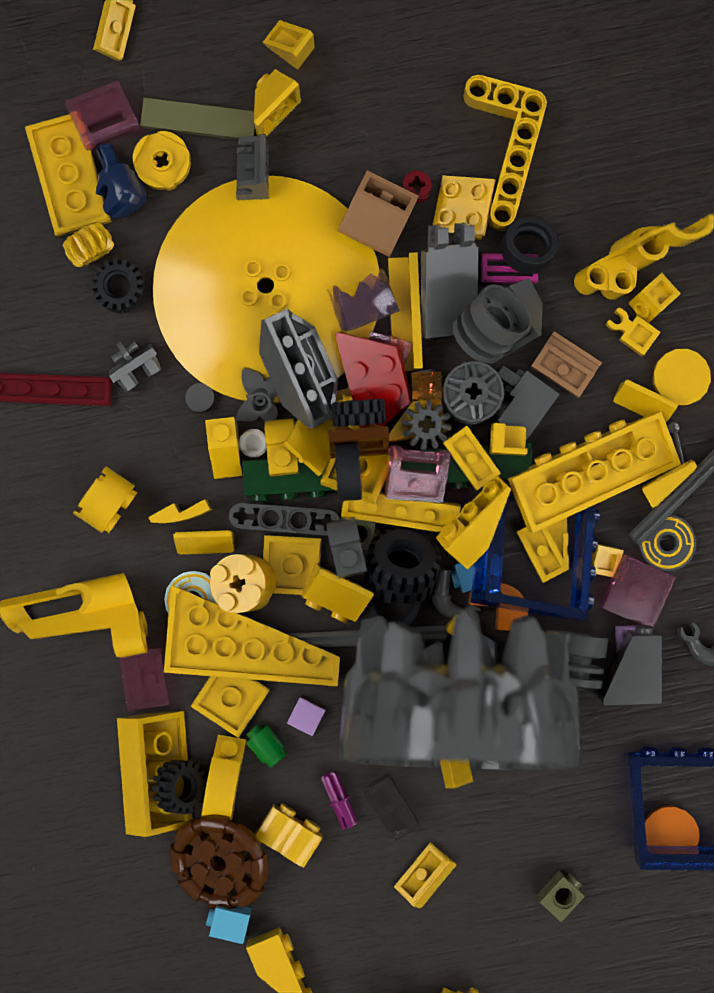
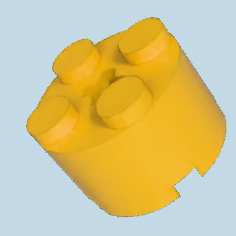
M106 466L102 470V473L106 476L100 475L98 479L96 478L78 504L79 507L73 512L74 515L101 533L104 530L110 533L121 517L117 511L120 507L126 510L138 493L133 490L135 485Z
M252 554L227 556L218 562L210 572V589L214 600L222 610L233 613L251 612L263 608L270 601L276 588V576L271 565ZM245 579L246 584L241 586V582Z

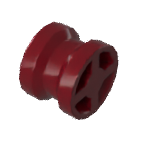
M411 171L403 180V188L419 196L415 204L422 203L430 195L431 180L423 171Z

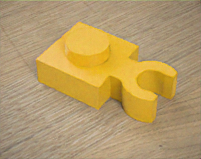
M617 308L614 313L620 316L621 323L615 324L609 320L606 326L612 331L620 330L623 335L619 341L640 356H644L660 334V331L638 315L633 321H630L627 312Z

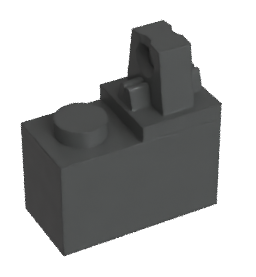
M502 366L498 374L502 382L507 385L504 391L509 394L507 397L511 401L509 403L505 400L501 404V407L495 413L499 416L495 423H503L505 426L525 427L527 440L560 394L528 371L523 372L518 369L514 373L507 367Z

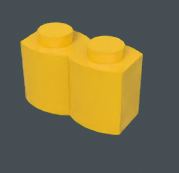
M283 803L280 807L273 804L255 835L262 843L304 868L322 840V833L319 832L320 827L309 819H306L304 822L295 817L296 812Z

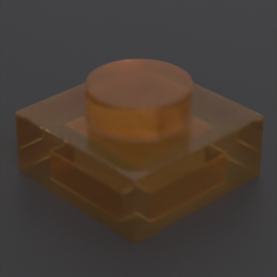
M412 372V400H442L441 372Z

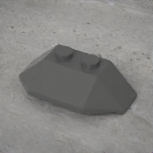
M288 309L262 320L259 354L282 406L309 429L333 418L332 403L336 402L338 379L315 327L294 315Z

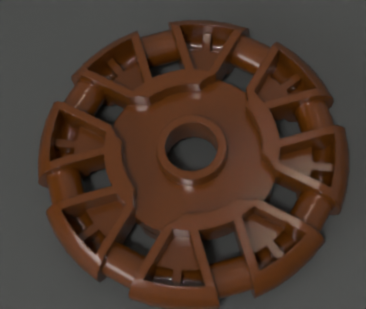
M205 815L201 816L200 819L192 818L177 830L174 835L175 843L170 846V864L172 872L177 873L179 877L178 884L189 897L196 902L201 900L207 903L208 908L215 909L218 905L233 909L237 908V906L242 908L249 906L264 891L263 883L267 882L269 875L268 858L266 852H262L260 848V840L247 826L241 822L237 824L231 821L228 816ZM190 844L194 846V848L192 849L186 845ZM243 850L245 852L249 851L251 856L246 858ZM214 856L223 858L226 866L217 864ZM192 866L191 874L189 873L187 867ZM206 885L215 889L214 892L211 893L205 890ZM234 887H235V889H236V891H237V893H238V894H236V895H234V893H233V891H232V889H233Z

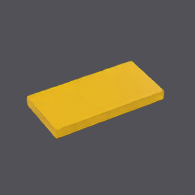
M80 111L25 126L55 236L60 237L77 232L90 224L101 223L103 225L112 222L110 216L103 209L105 197L96 195L99 181L97 178L98 171Z

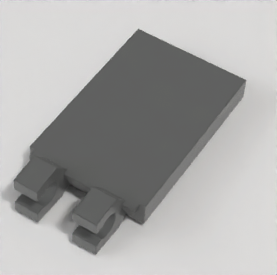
M465 222L454 223L453 245H448L449 232L447 227H442L441 225L428 226V250H421V336L426 339L454 335L453 322L455 318L478 295V247L474 242L475 225H468Z

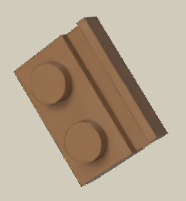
M554 331L530 367L576 398H579L602 362Z

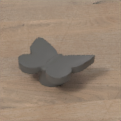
M247 367L243 368L242 383L248 394L246 395L247 400L244 401L237 411L236 419L238 421H254L261 417L266 421L275 420L278 416V408L273 401L278 394L270 377L264 379L260 372Z

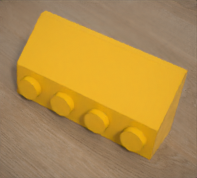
M184 711L146 713L117 718L126 834L149 837L179 829L185 822L192 819V813L177 814L163 811L164 809L157 806L160 801H154L153 796L157 792L152 791V786H157V782L153 781L154 776H160L157 770L159 767L164 768L163 763L171 762V760L188 761ZM182 776L179 777L176 783V795L178 798L184 790Z

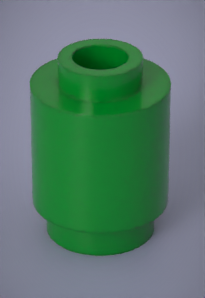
M259 723L246 734L249 738L245 742L261 763H266L269 768L287 754L283 748L285 745L268 724L262 727Z

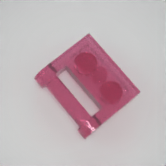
M118 81L65 101V106L86 151L95 148V144L130 131V133L139 130L137 119ZM122 113L124 121L90 134L88 126Z
M392 445L389 451V467L384 492L386 499L443 504L450 464V452L448 450H439L438 452L405 450L401 446ZM401 461L437 464L436 472L400 469Z

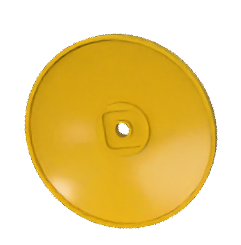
M269 176V199L237 200V180L216 187L198 198L180 215L169 230L161 246L154 271L153 300L156 318L161 333L176 359L197 380L206 384L212 390L237 400L246 401L248 393L242 383L243 368L247 367L260 372L264 379L269 377L259 354L261 321L288 309L294 315L315 327L337 379H339L345 371L335 333L343 331L349 335L371 338L378 318L381 297L380 271L374 249L338 232L348 208L336 198L312 184L283 176ZM268 278L274 282V288L270 293H261L258 290V283L262 279ZM276 396L273 402L281 403L279 397Z

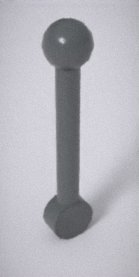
M672 422L669 424L668 430L673 435L676 452L681 464L685 462L678 435L680 426L678 423Z

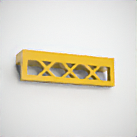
M409 253L408 257L388 258L392 344L399 345L405 372H418L423 369L418 253Z
M380 492L375 505L363 500L343 501L341 517L350 518L355 516V519L441 532L446 524L451 523L458 516L461 505Z

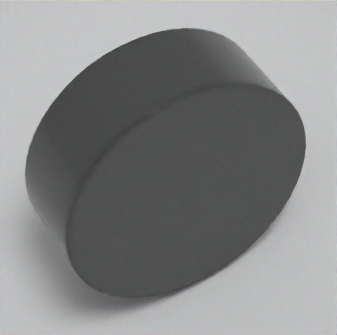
M196 383L189 387L185 399L187 405L192 410L206 412L213 406L215 395L213 390L206 384Z

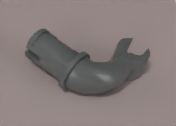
M439 567L435 587H433V591L429 596L438 613L452 619L456 614L458 615L466 609L473 608V610L481 611L477 605L467 604L461 607L451 602L452 595L449 594L451 569Z
M693 622L688 623L691 629L690 636H687L683 628L679 627L677 629V636L681 641L687 643L693 657L701 664L713 667L714 646L707 648L698 639L700 635L699 627Z

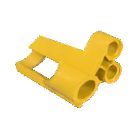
M708 215L681 231L676 228L675 223L664 227H643L631 232L612 245L608 256L585 267L575 275L574 285L576 289L583 295H590L601 290L603 296L610 300H615L631 292L636 286L637 271L663 258L668 253L670 246L688 245L709 234L714 229V215ZM590 275L594 278L595 284L591 281ZM616 280L619 282L620 288L617 286Z

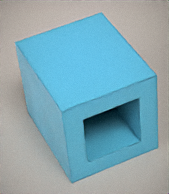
M218 905L215 909L210 908L206 926L211 927L209 936L243 944L252 908L237 906V908L228 909Z

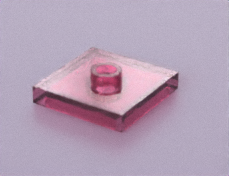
M623 554L600 607L638 624L653 626L654 629L676 577Z

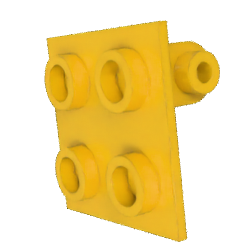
M442 175L433 225L447 227L449 233H454V223L465 222L468 225H475V239L480 240L482 236H485L496 180Z

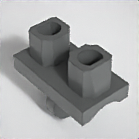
M120 340L116 343L119 351L113 354L111 358L115 363L123 358L125 360L108 370L113 383L117 381L127 392L139 384V381L132 372L134 369L141 365L149 377L160 371L161 367L156 357L157 352L151 343L131 355L132 352L139 348L138 344L133 341L125 346Z

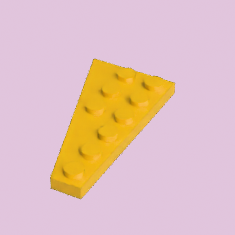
M171 585L164 673L338 686L340 656L239 613L222 610L216 603Z

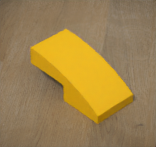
M206 499L181 512L177 504L173 503L148 518L151 523H175L199 517L213 509Z

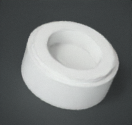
M258 429L245 431L239 440L241 451L251 458L262 456L267 451L265 434Z

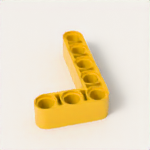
M474 75L468 79L465 86V103L471 108L515 120L488 217L489 226L495 231L503 232L508 229L516 217L547 100L543 93L538 90L483 75ZM480 87L485 94L476 97L472 95L470 89ZM505 94L511 98L512 102L510 104H502L497 97ZM534 102L538 105L539 111L531 112L526 108L525 104ZM526 129L531 133L532 137L527 140L522 139L517 131ZM519 156L523 159L524 165L515 167L511 164L510 158ZM506 183H511L516 187L517 192L512 195L506 194L502 186ZM503 210L508 214L509 220L500 222L495 218L494 213Z

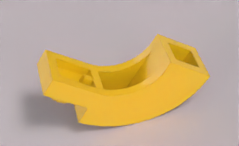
M223 735L217 736L208 774L202 816L224 815L230 817L232 821L246 739Z

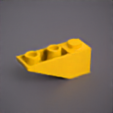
M499 476L486 483L482 491L471 502L467 503L458 516L451 523L446 524L436 537L445 550L467 570L489 549L511 488Z
M280 927L248 940L246 949L257 975L278 993H313L310 987L305 988L301 979L305 977L303 968L299 960L294 962L290 952L293 950L291 939L288 934L283 935Z

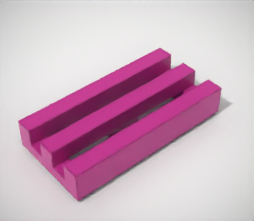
M481 253L480 283L515 284L530 278L532 284H538V273L532 274V276H487V272H519L509 266H487V261L505 260L502 254ZM524 254L532 258L539 257V254Z

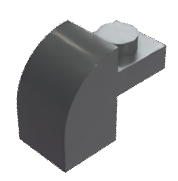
M355 516L326 523L338 579L367 573Z

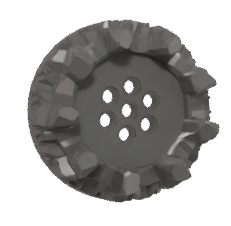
M473 608L466 609L456 615L454 619L449 666L447 667L444 666L443 644L441 642H432L423 647L421 634L406 624L398 622L388 623L384 617L380 616L362 620L358 638L356 665L349 671L345 679L339 761L367 765L441 768L440 760L469 761L471 769L565 770L581 768L578 692L569 679L565 634L541 631L536 619L529 615L512 621L502 664H498L497 642L480 633L476 612Z

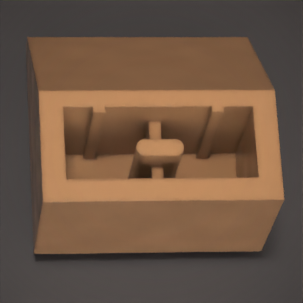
M367 170L338 232L390 257L419 196Z

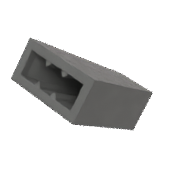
M638 625L635 627V630L626 631L620 648L604 679L602 688L599 690V699L603 705L662 704V635L656 629H653V626Z

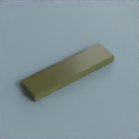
M144 98L140 123L143 129L238 140L246 136H255L254 111Z

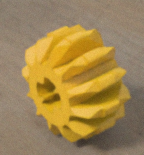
M95 223L74 232L73 235L67 237L62 246L66 256L73 265L82 267L95 262L109 253L114 243L108 230L101 223Z

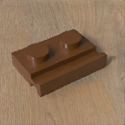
M372 424L358 429L338 427L335 430L328 431L331 459H335L334 446L338 444L358 443L360 457L389 454L388 426L381 427L380 425Z

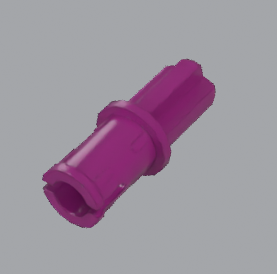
M331 771L324 774L322 781L330 798L328 804L330 807H333L341 829L344 830L347 827L355 826L358 823V819H356L349 802L351 797L345 793L338 773Z

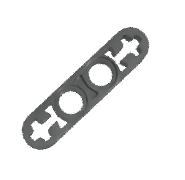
M249 503L236 504L229 512L231 524L239 529L328 535V532L324 530L323 525L316 524L315 531L309 530L312 524L311 512L317 513L315 519H325V514H330L332 520L337 521L340 518L334 511L327 509ZM240 508H245V513L255 514L254 508H260L257 516L259 526H253L254 520L246 519L244 524H239V519L234 518V514L239 513ZM268 510H274L279 515L278 523L271 527L266 526L262 519L263 514ZM296 512H302L307 517V524L302 529H297L291 524V517Z

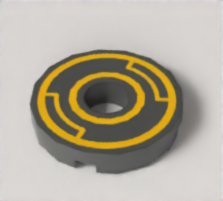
M670 515L642 544L638 545V549L642 559L649 566L660 571H675L683 568L692 560L696 551V536L693 528L686 520L676 515ZM666 534L674 539V546L670 551H664L660 547V539Z

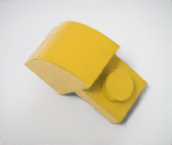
M294 418L265 421V440L270 477L299 474L298 458L283 445L295 425Z

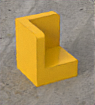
M493 423L491 425L489 454L527 455V449H525V427L505 426L503 423Z

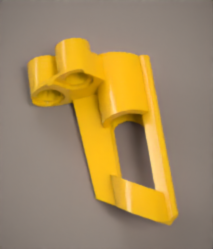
M124 573L0 601V618L13 632H24L30 639L111 628L116 657L125 658L147 653L146 636H148V628L143 611L138 612ZM81 594L83 601L78 610L33 620L23 607Z

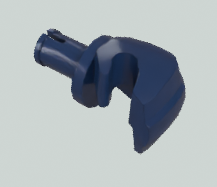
M110 143L102 144L99 148H96V154L103 168L97 177L99 181L96 195L106 197L103 204L106 214L114 219H123L143 206L146 202L147 194L140 179L130 169L129 165L118 162L113 145Z

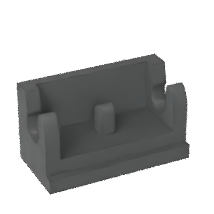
M266 134L241 137L238 139V145L243 147L237 148L236 198L237 200L269 199V150Z

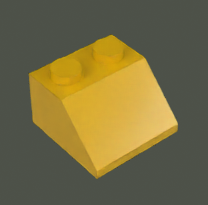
M315 564L301 594L303 598L307 599L305 605L321 611L322 607L333 611L331 617L347 623L348 619L356 622L374 595L368 588L347 578L338 579L336 573Z

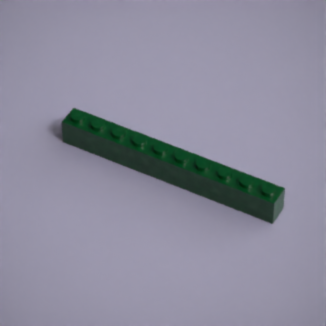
M525 443V449H527V455L489 454L490 445L482 446L501 474L498 476L502 480H508V478L528 470L533 465L531 443ZM446 448L397 451L383 488L395 487V492L412 491V486L423 485V491L440 490V484L452 483V489L469 488L470 481ZM268 460L242 461L244 496H251L252 502L269 501V495L280 494V500L297 499V493H309V498L326 497V491H337L321 485V479L327 466L323 473L318 476L308 466L300 463L298 460L299 474L270 477Z

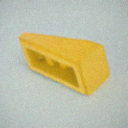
M691 459L643 485L642 490L652 508L658 506L695 471L697 465L694 460Z

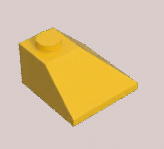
M276 69L270 75L268 73L263 75L256 84L254 125L257 136L266 134L267 137L301 102L299 84Z

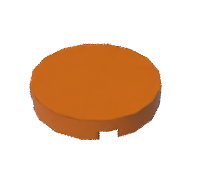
M674 805L660 806L651 810L640 829L641 842L647 853L656 861L665 864H679L689 859L696 851L699 842V828L694 818L684 809Z

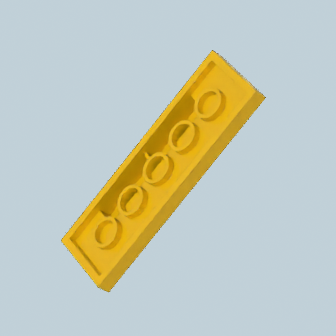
M662 412L652 413L632 423H626L625 420L614 422L609 425L610 431L603 434L600 431L584 436L586 442L579 445L576 442L565 444L559 447L561 453L555 456H551V453L538 456L534 459L535 465L530 466L524 472L508 478L528 532L535 533L681 465Z

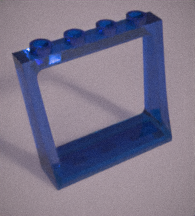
M512 489L507 501H516ZM506 501L489 549L474 563L470 603L577 622L588 620V610L594 604V596L590 593V582L593 581L596 575V568L591 563L592 554L596 551L598 545L597 538L593 537L594 526L599 520L598 509H595V505L578 512L576 516L571 603L569 608L509 596L501 592L507 513Z
M642 747L641 753L628 752L635 861L640 870L714 871V846L647 845L641 783V769L644 766L714 767V749L699 748L698 753H687L685 748L673 747L669 749V753H658L657 748Z

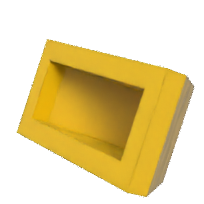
M281 20L278 21L263 41L266 47L297 70L315 48L314 34L310 30Z

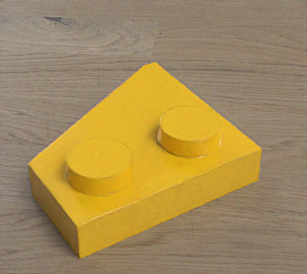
M567 518L535 533H529L527 527L516 531L542 583L569 570Z

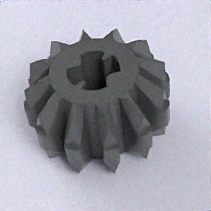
M427 400L426 410L422 409L420 402H416L415 409L418 413L416 414L411 409H407L405 413L413 420L405 419L401 423L403 426L411 427V429L403 432L404 437L412 434L415 436L410 442L411 446L416 445L419 439L422 440L421 450H426L427 441L429 440L433 449L438 448L435 437L443 442L447 440L446 435L441 433L440 430H451L450 425L442 424L443 421L450 418V415L444 414L439 417L438 413L442 410L443 406L439 404L435 411H432L431 400ZM425 418L431 419L430 424L434 423V428H430L428 433L422 432L423 427L420 429L418 427V423H422Z

